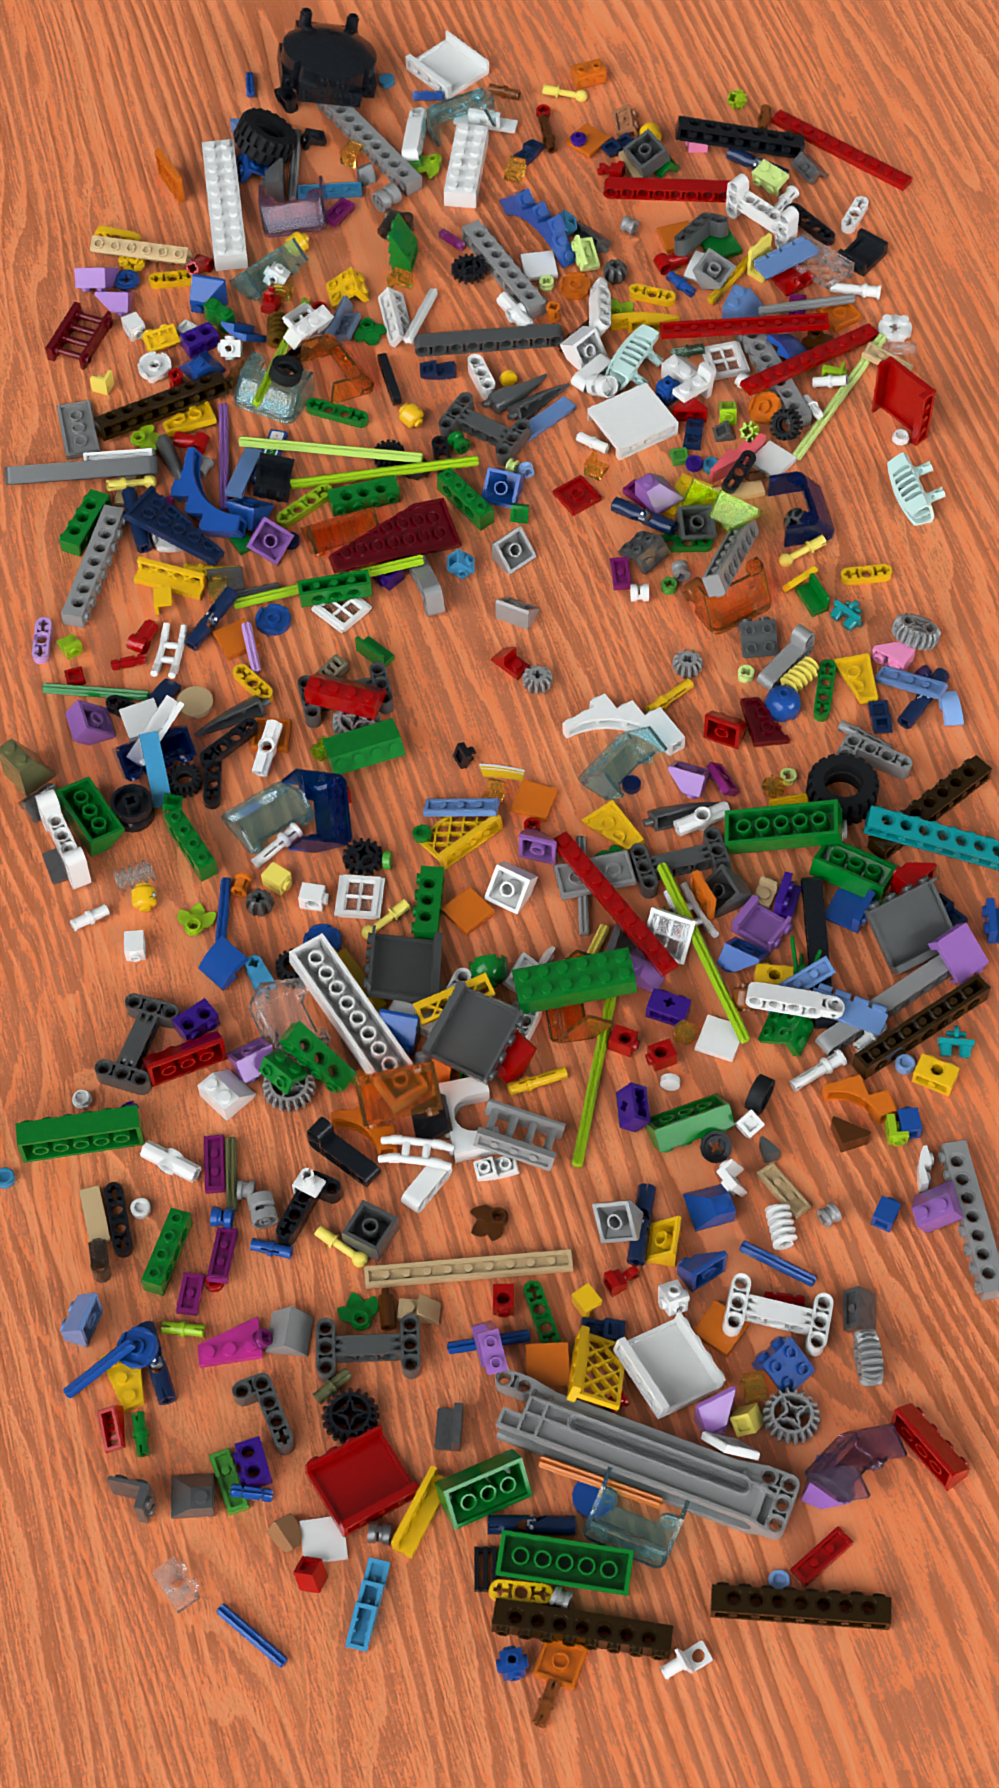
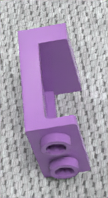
M752 895L733 919L731 932L771 953L774 948H779L783 936H787L791 932L793 927L791 925L792 917L788 916L786 919L759 905V897Z
M966 922L956 924L928 943L931 950L938 951L953 977L950 979L951 984H963L970 979V975L982 972L985 969L984 966L989 963Z
M491 1320L471 1325L481 1367L486 1368L488 1375L508 1370L499 1330Z

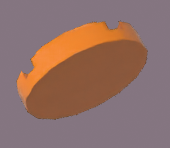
M569 272L566 276L560 278L559 292L565 298L579 300L590 294V288L592 287L591 279L587 278L585 274Z
M762 391L751 399L748 413L755 423L767 425L769 422H773L770 419L771 416H774L773 413L782 409L781 400L771 391Z

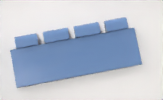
M801 236L793 240L792 243L789 242L753 260L754 268L767 280L819 254V250L808 239L805 240Z
M821 982L818 989L813 988L812 991L837 996L843 1001L845 1005L844 1013L841 1017L834 1020L878 1036L881 1035L888 1018L886 1006L874 1002L872 1008H869L871 1001L856 995L854 1000L850 1001L852 994L840 989H836L835 994H831L833 987Z

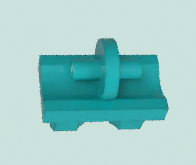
M836 599L833 603L834 608L830 613L831 618L838 622L843 616L847 619L843 622V626L850 632L856 626L861 628L863 622H861L862 618L859 616L862 613V610L859 609L860 602L855 600L851 603L848 600L844 605Z
M954 1025L953 1031L946 1030V1036L953 1038H938L936 1046H939L941 1057H951L952 1047L959 1048V1058H970L972 1048L975 1046V1040L959 1039V1037L966 1038V1032L959 1031V1026Z

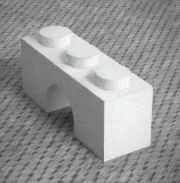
M322 305L292 325L283 338L295 350L303 345L313 333L317 335L326 329L334 316Z

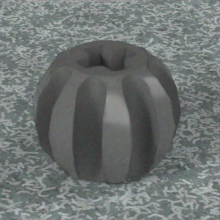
M612 259L605 264L603 276L610 284H620L627 277V266L619 259Z
M794 508L786 513L784 524L787 525L786 529L788 532L792 531L793 534H800L809 528L810 518L807 517L808 513L805 510L802 511L801 508Z
M258 888L247 895L245 901L246 908L253 916L263 917L264 914H269L272 911L274 898L269 891Z

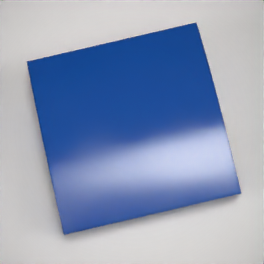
M221 321L222 327L240 340L266 342V335L254 333V325L242 322Z
M768 334L766 341L778 347L776 354L786 359L807 351L804 345L790 334Z
M221 936L206 953L198 968L224 991L237 978L235 973L248 959Z

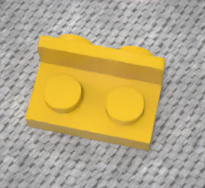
M168 323L161 325L155 330H146L141 338L148 352H158L181 344L174 324L169 325Z

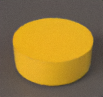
M506 370L500 375L499 380L504 387L512 386L516 383L517 376L514 371Z

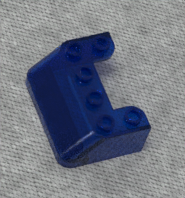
M178 725L169 728L160 741L165 768L174 765L173 761L180 760V762L185 763L193 760V756L197 755L187 726ZM137 740L111 749L122 777L126 780L128 779V781L130 780V782L140 779V775L143 772L147 774L145 765L140 767L126 757Z

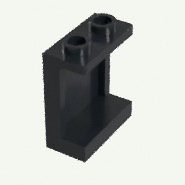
M861 228L857 232V239L845 250L840 249L838 251L837 262L864 277L887 255L888 242Z
M260 452L253 496L287 503L290 495V480L294 459Z

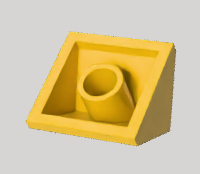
M675 1216L651 1223L647 1232L649 1241L645 1263L675 1267L682 1217Z

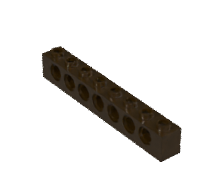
M218 370L96 416L93 419L97 432L103 441L185 411L190 407L198 406L206 401L229 394L227 381Z
M977 755L971 759L968 758L961 767L953 769L948 777L944 780L940 779L935 787L931 790H926L921 798L913 800L908 808L900 810V812L908 816H918L926 821H937L990 779L992 768ZM871 835L868 837L867 848L874 855L884 860H887L905 846Z
M976 974L854 1054L852 1066L866 1080L896 1060L898 1056L907 1053L986 1001L991 987L979 974Z
M718 1582L712 1584L710 1617L889 1630L891 1626V1597H886L885 1594L881 1593L868 1596L863 1595L861 1592L841 1594L838 1590H829L826 1593L812 1588L799 1591L794 1587L774 1589L773 1586L763 1585L761 1588L752 1587L750 1584L730 1586L729 1583ZM734 1596L738 1598L739 1603L731 1604L728 1598ZM757 1598L762 1604L755 1606L751 1604L750 1600ZM774 1600H781L784 1606L776 1607L772 1602ZM801 1601L805 1603L806 1608L799 1609L795 1606V1603ZM825 1603L829 1609L825 1611L820 1610L817 1604ZM843 1604L848 1605L851 1611L843 1612L839 1606ZM864 1606H869V1607H871L872 1610H873V1613H871V1614L865 1613V1612L862 1610V1607H864Z
M496 1598L492 1619V1632L500 1636L516 1635L524 1640L531 1638L540 1639L544 1643L558 1642L557 1640H560L563 1645L569 1647L580 1644L589 1650H597L599 1648L605 1649L609 1653L625 1652L633 1657L644 1655L650 1656L654 1660L662 1661L669 1659L673 1625ZM518 1617L521 1619V1622L512 1623L510 1620ZM534 1621H541L543 1625L535 1627L532 1623ZM562 1624L566 1628L564 1630H557L554 1626ZM578 1628H585L588 1632L580 1634L576 1630ZM606 1631L610 1635L608 1637H601L599 1633ZM627 1634L630 1635L632 1639L629 1641H625L621 1638V1636ZM651 1638L654 1640V1643L646 1644L643 1640Z

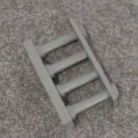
M489 1098L484 1113L489 1116L485 1129L478 1128L473 1146L551 1171L556 1152L551 1151L555 1138L561 1140L566 1124ZM497 1119L509 1122L505 1135L493 1132ZM516 1125L528 1129L524 1142L512 1138ZM535 1132L547 1135L543 1148L532 1145Z

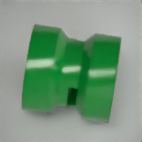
M459 430L452 432L447 438V442L451 447H454V451L458 455L466 453L471 447V443L468 439L464 438L463 433Z

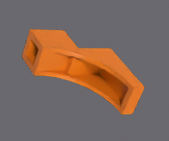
M850 1075L843 1080L829 1081L822 1086L821 1096L823 1101L844 1100L854 1103L868 1112L876 1125L885 1122L886 1114H895L896 1116L897 1109L889 1091L877 1090L869 1095L861 1075Z
M358 1106L355 1109H338L331 1112L334 1128H347L364 1135L373 1144L377 1157L382 1154L398 1153L397 1144H381L382 1136L395 1135L394 1125L383 1124L374 1128L371 1106Z

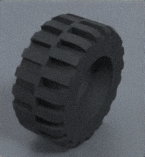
M262 108L246 110L242 114L233 133L234 141L237 147L241 149V152L244 155L246 154L248 158L254 159L257 163H262L265 166L273 165L280 158H283V164H286L298 141L296 132L292 129L290 123H287L278 114L271 113V111L263 110Z
M839 753V755L831 754L828 755V758H821L818 763L812 766V770L809 771L806 787L809 802L838 799L842 808V823L846 820L847 826H850L852 823L858 824L862 822V818L866 819L871 805L875 806L877 803L879 792L878 775L873 770L871 764H866L865 760L861 757L856 758L853 754L845 755V753ZM835 782H844L854 786L858 793L850 797H840L832 794L826 787Z

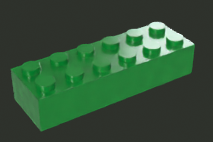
M838 799L725 811V846L730 855L842 844V808Z
M628 947L512 970L519 1010H523V1014L637 992L636 978Z
M125 1105L121 1108H105L101 1111H85L81 1114H64L61 1117H44L41 1120H24L21 1123H15L17 1146L24 1163L144 1145L143 1125L137 1105Z
M502 1530L495 1575L628 1596L634 1550Z

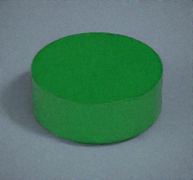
M418 825L412 831L413 839L417 843L428 842L432 837L431 829L427 825Z

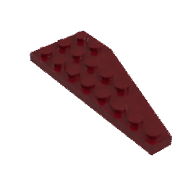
M443 497L411 504L405 510L398 512L392 518L385 520L366 534L359 536L353 542L330 554L328 558L335 574L415 555H426L460 548L462 543Z

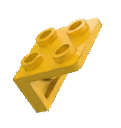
M350 267L326 284L333 308L338 307L342 297L345 295L349 299L355 295L363 303L370 300L368 296L369 290L364 283L365 278L361 272L358 273L353 267Z

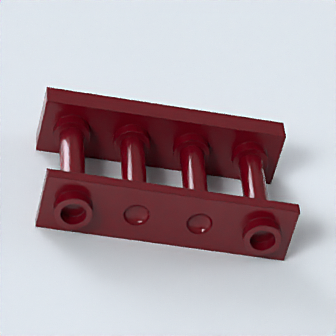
M74 302L45 348L48 360L54 361L61 354L78 359L81 369L84 370L90 364L92 356L108 330L113 326L111 312L107 311L103 318L83 313L81 304ZM81 320H86L99 325L94 330L77 324ZM76 331L91 335L92 337L88 342L70 337V335ZM66 343L84 347L82 353L64 349L63 346Z

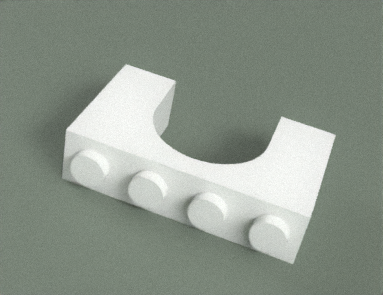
M471 1077L438 1083L439 1091L435 1092L436 1096L440 1093L446 1096L453 1131L445 1134V1138H449L450 1143L454 1145V1150L449 1152V1155L454 1156L455 1163L497 1155V1153L473 1146L477 1131L466 1130L459 1126L455 1120V1116L461 1108L489 1100L490 1092L488 1085ZM494 1127L493 1132L499 1133L498 1127Z

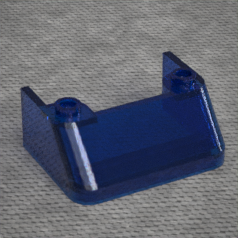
M798 471L770 475L768 497L802 491L808 508V512H805L801 517L802 524L785 528L784 547L805 544L806 541H811L821 534L826 540H830L834 536V526L821 487Z
M295 769L282 779L284 784L299 785L301 796L306 800L314 801L317 833L300 837L288 846V850L317 853L344 847L351 842L352 831L347 782L342 775Z

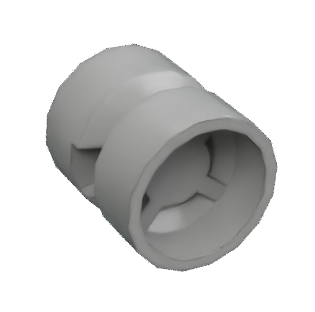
M391 182L385 185L382 190L374 192L371 198L377 210L384 212L391 208V206L399 203L402 200V195L399 188Z
M258 1191L248 1196L247 1202L254 1228H269L279 1221L276 1208L274 1207L275 1202L272 1192Z

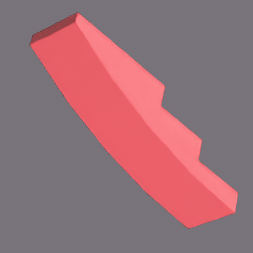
M759 433L751 443L744 441L736 451L729 448L710 470L709 482L713 483L726 477L743 451L751 450L757 453L765 445L766 435ZM747 456L742 464H747L750 458Z

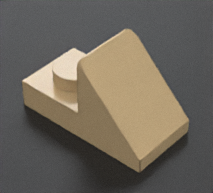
M419 1294V1300L399 1298L397 1321H401L402 1317L406 1314H414L418 1317L419 1323L439 1324L441 1303L423 1294Z

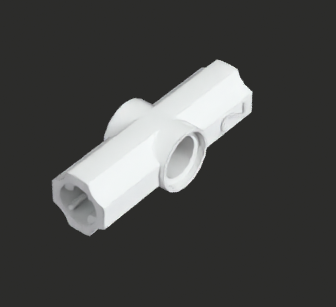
M502 292L496 298L497 304L504 310L506 318L510 323L514 322L517 326L535 325V322L528 316L524 305L517 303L509 293Z
M267 720L262 738L258 743V751L252 768V773L257 776H268L273 757L276 755V747L283 724L276 720ZM267 745L272 746V748L269 751L263 750V748Z
M725 801L708 808L698 807L695 813L673 821L675 831L680 837L696 830L704 831L711 824L724 820L725 811L730 810V807Z
M150 1140L145 1142L142 1147L140 1156L158 1165L160 1170L166 1174H176L191 1183L199 1177L201 1166L184 1158L179 1151L173 1148L166 1149Z

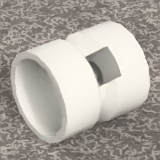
M592 374L587 379L586 390L592 396L612 398L617 393L618 382L613 376Z

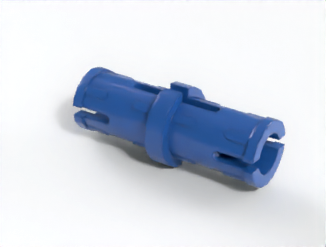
M670 271L667 274L670 277L666 276V279L674 284L677 290L683 291L690 298L695 295L694 292L697 289L691 286L684 277L681 278L674 271Z
M252 1238L250 1251L265 1253L269 1257L274 1255L290 1260L293 1254V1246L278 1244L274 1240L269 1242Z

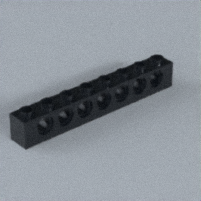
M680 115L678 116L675 129L676 140L795 159L805 148L804 135Z

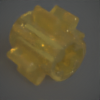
M773 774L771 778H765L762 783V789L765 791L764 795L770 798L781 796L785 791V784L782 783L784 779Z
M687 1020L678 1022L674 1026L675 1030H673L676 1042L681 1041L684 1045L695 1041L698 1034L695 1023H689Z

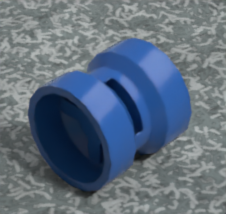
M213 1206L210 1214V1226L218 1227L222 1225L225 1228H232L234 1208L221 1209L220 1207Z

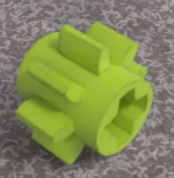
M737 89V91L732 90L728 95V104L732 105V109H742L747 103V94H744L743 90Z
M750 421L749 424L744 422V426L739 429L741 431L740 438H746L745 441L749 443L760 433V426H754L755 421Z

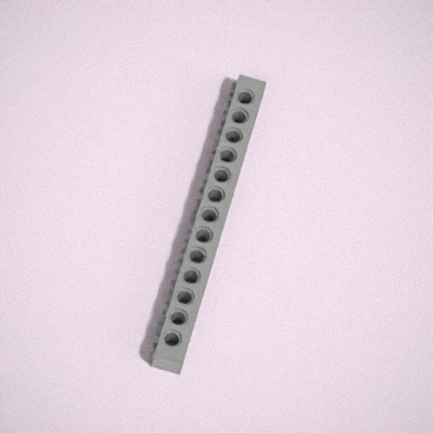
M315 103L318 109L322 110L327 118L331 119L335 126L340 128L344 135L349 137L353 144L370 159L372 164H375L380 172L384 173L389 181L399 188L400 192L409 196L423 189L422 176L353 107Z

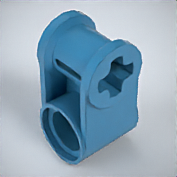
M258 955L247 957L248 961L245 963L246 972L255 992L260 994L275 987L274 979L261 957Z

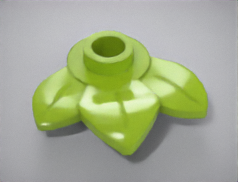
M434 153L430 156H423L422 167H417L415 170L419 174L426 172L428 177L432 179L440 170L442 164L441 155Z
M616 298L611 300V314L636 312L633 311V301L620 303Z
M146 425L141 427L139 431L133 432L130 441L133 446L140 447L141 449L152 448L157 451L156 444L158 436L161 434L154 433V425Z
M197 903L189 912L179 910L177 918L179 923L184 926V930L188 935L197 936L202 933L204 928L213 925L216 920V912L206 913L202 904Z

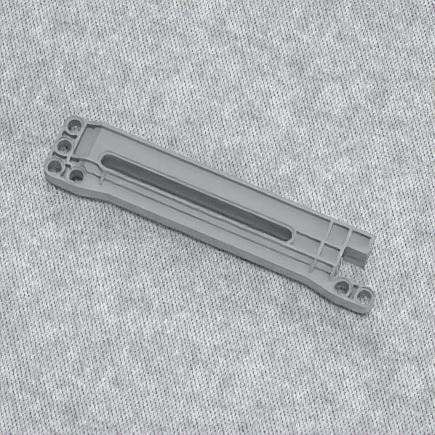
M508 1369L496 1373L495 1386L498 1392L520 1401H527L522 1414L505 1407L502 1408L496 1422V1427L499 1428L496 1436L497 1440L536 1455H545L662 1496L663 1503L742 1533L761 1535L771 1540H778L783 1536L800 1486L799 1479L793 1474L768 1465L737 1460L576 1400L575 1403L568 1401L566 1395L557 1393L534 1378ZM506 1378L509 1379L510 1382L507 1384L500 1383V1380ZM528 1386L530 1389L528 1391H521L520 1387ZM769 1476L773 1478L774 1481L771 1483H767L763 1480V1478ZM791 1484L795 1489L789 1491L784 1488V1485ZM784 1504L788 1509L780 1510L777 1508V1505ZM775 1523L778 1524L781 1529L773 1530L770 1528L769 1525Z

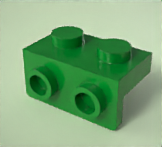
M281 1049L264 1056L259 1068V1072L284 1094L290 1093L292 1085L306 1079L308 1074L306 1070Z

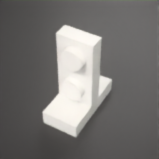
M706 362L700 363L697 375L673 388L672 394L683 403L699 394L706 399L709 398L712 394L716 370Z

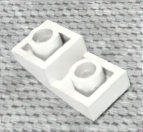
M697 250L694 252L685 271V279L698 283L692 270L705 253Z
M927 1145L923 1146L917 1166L919 1193L928 1190V1186L931 1184L929 1172L932 1164H934L933 1153L929 1152Z
M490 1156L473 1162L478 1181H490L520 1174L517 1160L506 1156L496 1159Z

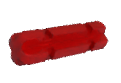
M143 653L138 654L137 657L133 655L120 658L119 661L118 659L111 660L113 671L120 670V667L124 669L137 666V664H146V657Z
M765 1291L764 1298L802 1307L805 1304V1297L802 1295L794 1297L793 1294L777 1292L773 1294L771 1291Z

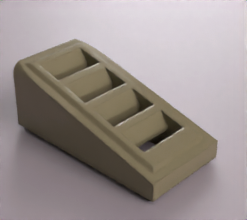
M335 654L317 672L341 678L349 672L348 663L338 654Z

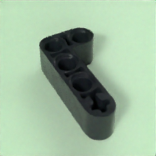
M320 1117L307 1130L308 1142L311 1147L361 1185L368 1187L381 1173V1169L377 1164L336 1135L333 1125L326 1118Z
M313 1171L314 1175L324 1179L326 1184L316 1198L297 1189L276 1228L279 1244L292 1246L295 1243L318 1199L331 1204L341 1200V1185L337 1179L318 1171ZM331 1189H336V1190H337V1191L334 1192V1193H329V1192H328V1191L331 1190ZM304 1198L309 1199L307 1202H301ZM294 1215L300 1216L298 1219H291Z

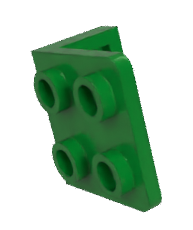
M772 1011L768 1015L758 1040L760 1043L785 1044L793 1056L800 1057L813 1031L814 1023L808 1017Z

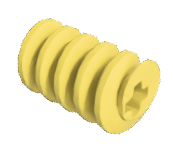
M806 656L780 678V682L782 685L794 688L797 692L801 691L803 687L808 685V682H811L813 678L818 676L819 666L814 659Z

